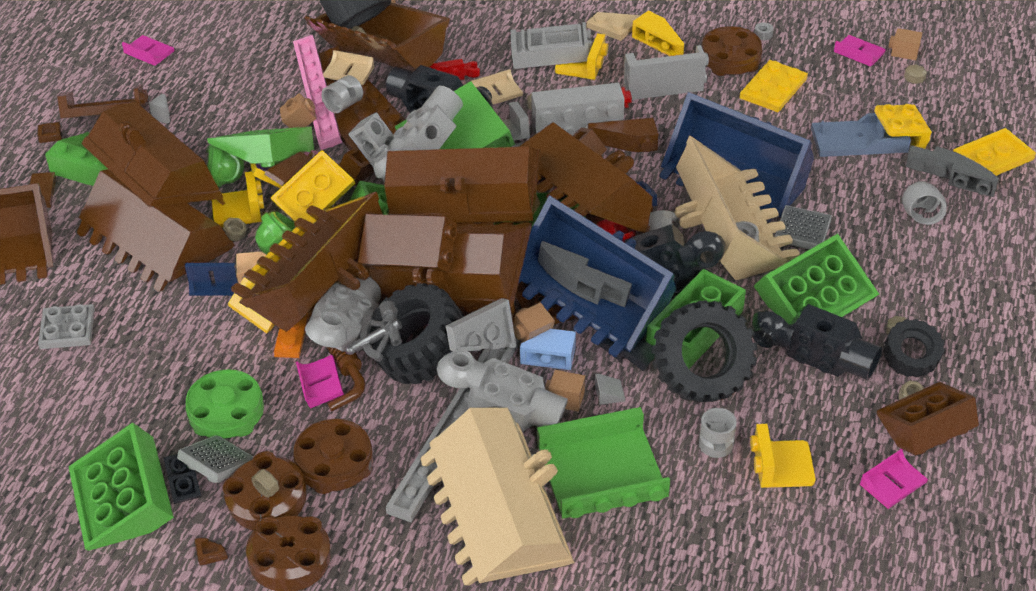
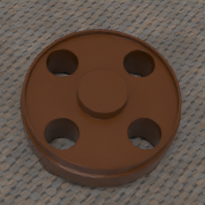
M724 26L715 28L704 36L701 44L704 53L708 54L709 63L707 67L711 69L713 74L718 76L741 75L747 72H754L758 70L762 59V42L754 32L742 27Z
M326 419L310 425L298 436L294 445L293 460L302 471L305 484L312 487L319 494H327L332 491L350 488L368 477L372 471L373 450L368 434L358 424L344 419Z
M269 451L259 452L253 459L238 467L224 482L222 487L229 513L241 526L250 530H255L257 522L265 517L298 516L306 501V484L300 468L291 460L275 456ZM259 470H267L278 481L279 490L272 497L263 496L253 486L251 477Z
M289 515L277 518H262L257 522L256 529L250 535L246 545L247 564L252 576L259 584L274 591H298L313 585L325 574L331 555L328 534L322 527L321 521L313 516Z

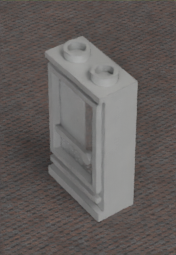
M582 22V25L571 24L527 29V31L521 30V32H516V29L511 30V51L514 69L586 62L592 47L591 30H586L585 22Z

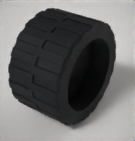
M320 0V3L332 24L352 29L354 26L364 24L380 14L390 5L392 0Z

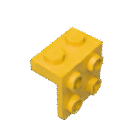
M597 33L586 62L558 64L555 66V73L595 80L599 69L602 68L603 58L608 52L605 34Z
M886 104L875 106L874 112L889 136H910V145L923 149L926 148L932 132L915 105Z
M252 171L245 172L247 190L222 193L224 205L216 199L212 200L213 219L221 228L229 218H239L245 224L262 222L260 209L264 208L263 195H258L262 193L261 181L255 179Z
M756 424L755 435L750 437L751 451L755 452L754 471L759 475L760 487L813 486L816 478L808 442L804 440L770 441L768 424Z

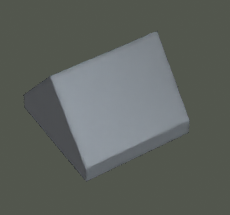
M161 94L149 102L151 115L156 120L167 124L170 122L169 108L166 95Z

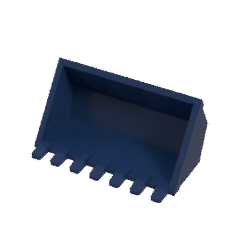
M687 93L661 165L664 169L659 174V177L666 180L672 173L680 175L676 166L687 146L686 142L689 136H691L740 169V171L756 169L758 177L746 180V183L763 182L765 189L753 193V196L769 195L772 202L759 208L761 210L776 208L778 211L777 217L781 218L785 205L790 206L806 187L814 160L811 141L775 127L771 122L760 121L758 117H750L693 93ZM679 177L676 185L683 187L684 183L681 177ZM773 218L766 220V222L770 223Z
M549 195L530 231L519 283L524 282L528 285L523 291L522 296L530 300L539 292L545 296L540 303L547 311L556 303L562 307L556 316L557 320L565 322L572 315L580 319L573 328L579 334H582L589 326L595 329L597 332L591 337V342L595 345H600L606 338L615 342L608 351L613 357H617L624 349L631 352L647 335V326L670 303L676 290L673 281L674 274L635 250L636 240L629 239V241L624 243L622 241L624 233L620 230L612 235ZM542 241L588 258V267L632 283L626 306L623 307L602 298L597 305L574 294L558 283L538 262Z

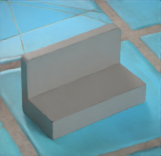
M518 102L509 103L510 119L502 121L510 130L513 140L530 138L527 114Z

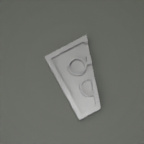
M501 298L446 325L451 351L456 349L477 351L488 348L516 347L510 304L507 299Z

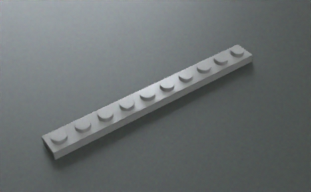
M515 337V348L484 349L477 361L485 363L495 358L509 363L521 340ZM460 388L386 505V514L408 522L413 521L433 488L432 485H429L427 477L438 468L436 461L427 467L423 466L421 457L431 449L429 443L469 409L468 397L471 388Z

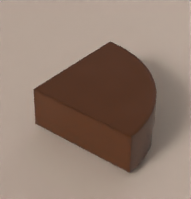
M208 538L194 539L200 566L228 559L226 550L221 544L209 541Z

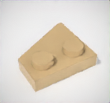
M597 12L587 21V28L621 41L632 32L633 21L640 17V15Z

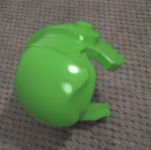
M211 144L207 146V168L217 186L222 187V185L231 184L239 180L244 171V160Z
M276 211L266 212L262 215V224L256 231V243L259 249L267 255L274 243L279 244L283 240L282 234L285 231L289 230L292 232L296 227L294 226V221Z

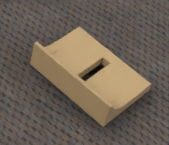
M333 50L332 60L323 73V77L339 80L346 76L345 74L352 66L347 75L355 77L361 85H364L374 69L373 57Z
M510 69L471 81L475 87L483 86L491 92L493 105L523 96V92L515 83ZM493 87L497 89V91L500 93V96L497 94Z

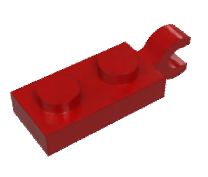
M462 59L433 63L429 67L458 76L460 80H465V76L472 78L480 76V68H477V61L464 63Z

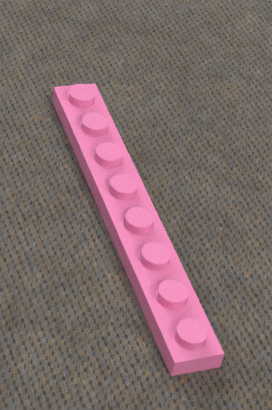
M313 35L293 41L306 96L312 100L316 107V120L313 121L318 144L321 150L341 144L342 140L335 113L329 111L322 101V90L327 87V83L323 77L324 72Z

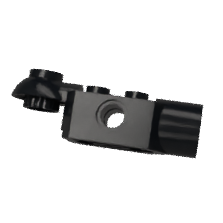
M420 65L415 71L396 66L388 75L386 92L389 96L402 99L408 112L411 113L421 108L438 86H445L455 91L462 87L463 84L458 76ZM483 86L476 87L492 107L491 92Z
M672 224L624 240V243L629 241V239L636 240L635 250L674 274V284L690 279L692 269L695 267L711 268L723 258L726 250L725 241L722 236L710 231L699 232L685 243L683 234Z
M810 304L804 306L790 324L781 316L770 311H759L754 314L752 319V329L755 334L753 339L759 346L764 348H771L772 346L782 347L790 358L795 359L799 363L815 367L823 373H829L838 377L842 373L847 372L868 381L872 377L881 357L882 347L863 340L856 322Z

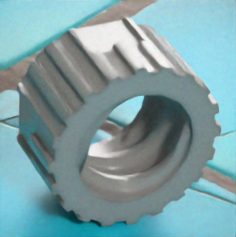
M762 22L755 26L754 33L760 40H769L773 36L774 28L771 24Z

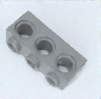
M377 112L361 120L348 134L372 167L374 165V162L371 160L373 153L384 144L389 146L394 139L392 132Z

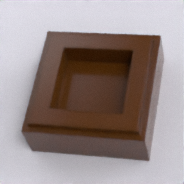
M60 122L38 125L39 144L62 140Z

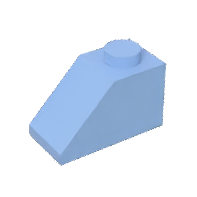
M549 329L521 343L520 364L571 370L576 348V332Z

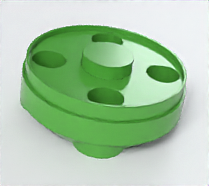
M227 369L208 373L194 382L186 396V413L189 423L193 427V431L200 436L212 437L218 435L225 439L249 435L264 411L263 395L257 381L249 374L238 370Z

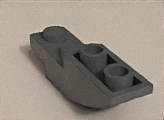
M912 145L910 147L906 167L938 177L948 178V185L994 197L999 178L979 163L936 146L934 151Z
M542 241L538 262L558 283L574 294L597 305L602 298L620 306H626L632 283L588 267V258Z

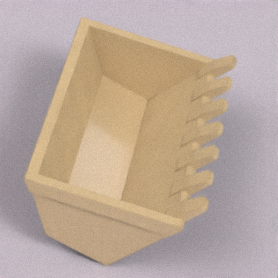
M689 136L686 142L687 146L676 166L692 200L675 209V215L680 218V226L686 229L703 224L706 231L715 232L722 236L725 241L726 250L720 261L735 280L745 279L777 269L787 263V261L798 257L800 253L797 249L784 251L780 249V247L793 243L790 235L777 237L773 235L776 231L785 229L784 222L779 221L768 224L766 220L778 216L777 209L768 208L760 210L759 208L772 202L770 196H753V193L765 189L763 182L746 183V180L758 177L756 169L740 171V169ZM747 221L755 224L758 227L760 242L740 231L736 222Z
M469 408L445 431L429 443L431 449L421 457V463L427 467L436 461L438 468L428 475V483L434 486L443 480L445 486L435 494V503L441 505L448 500L451 503V507L441 515L442 523L448 525L457 520L459 525L448 535L449 543L455 545L464 539L466 545L455 555L456 563L463 565L471 560L473 565L462 576L464 585L470 586L476 581L484 583L575 563L544 487L558 472L554 464H547L552 458L551 453L547 449L541 450L533 456L531 455L521 427L515 422L508 408Z

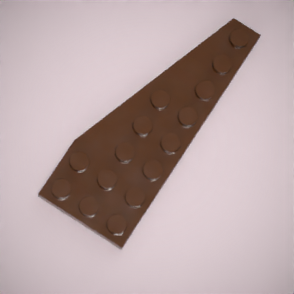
M338 47L319 53L323 72H325L332 60L333 50L341 51ZM325 78L327 86L337 81ZM368 79L364 85H361L363 89L362 99L343 111L335 113L341 140L349 150L356 148L357 145L348 134L361 120L377 112L392 134L396 132L395 126L406 120Z

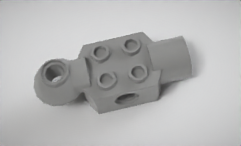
M438 86L421 108L412 111L407 116V122L393 134L394 139L389 146L384 144L373 153L371 160L374 162V173L377 178L385 177L387 151L440 149L457 127L453 119L463 107L462 100L454 91L445 86Z
M369 277L365 281L357 278L361 286L355 291L345 285L335 283L315 305L311 318L305 327L306 334L317 344L345 352L347 345H352L353 342L360 339V330L365 317L370 315L373 318L374 310L376 307L379 308L378 303L381 299V290L378 284Z
M456 349L444 355L438 362L437 373L444 383L455 388H471L468 397V408H508L515 422L521 427L522 432L533 425L542 427L560 423L568 398L545 390L543 377L495 358L485 363L478 362L470 352L463 349Z

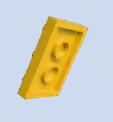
M769 60L740 92V99L779 113L807 80L808 73L777 61Z
M1006 128L953 149V152L972 159L996 176L1034 160L1036 155L1034 150Z
M321 150L271 197V200L295 222L298 218L306 219L310 216L306 213V210L311 205L323 211L329 209L355 184V181Z

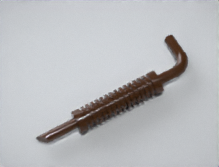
M315 305L307 312L309 319L311 318ZM326 347L330 355H333L342 375H350L354 381L353 389L327 403L331 412L360 398L365 391L366 383L359 371L362 367V362L356 352L348 355L339 349Z

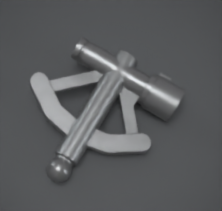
M384 301L380 304L382 321H375L370 315L365 317L360 330V339L353 342L352 345H347L345 348V352L348 355L364 349L369 357L380 362L383 359L381 353L389 338L393 346H399L402 343L399 333L402 325L396 319L398 310L394 302ZM372 326L381 327V328H379V329H377V330H375V331L369 333ZM382 339L377 350H374L371 344Z

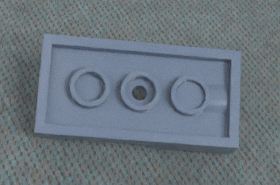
M867 113L858 121H822L811 124V131L819 157L908 153L910 136H889L875 113Z

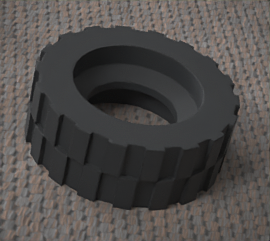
M905 319L903 322L899 321L895 327L891 328L884 342V358L888 361V365L898 374L901 373L907 377L926 376L929 372L932 373L939 364L945 350L943 349L944 340H942V336L936 331V328L930 326L928 322H922L918 319ZM907 338L917 339L925 345L926 354L919 359L911 358L903 353L901 343Z

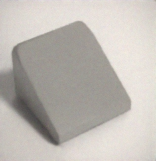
M595 374V388L600 405L625 402L622 384L619 379Z

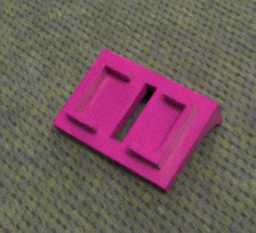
M144 35L131 44L122 42L125 54L154 66L175 51L174 47Z
M848 35L841 42L836 41L834 48L835 53L870 67L886 51L882 47Z
M333 355L309 364L296 362L304 397L310 409L344 395Z
M900 449L864 473L860 485L889 509L927 483L928 479L906 460L903 449ZM888 477H890L894 482H896L901 488H899L895 483H893Z

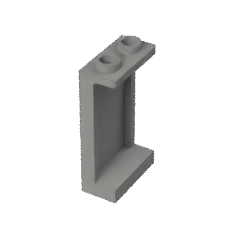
M701 45L696 46V53L636 60L634 53L625 54L623 87L626 88V91H631L632 100L703 91L704 83L707 82L705 67L709 63L708 54L704 53Z

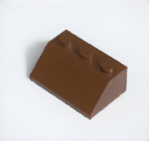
M942 382L933 384L876 410L877 416L897 447L913 455L923 454L926 450L942 445L947 440L966 434L969 430L979 426L975 397Z

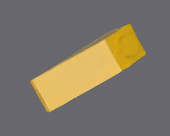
M648 10L633 21V38L668 56L684 55L683 41L665 18Z

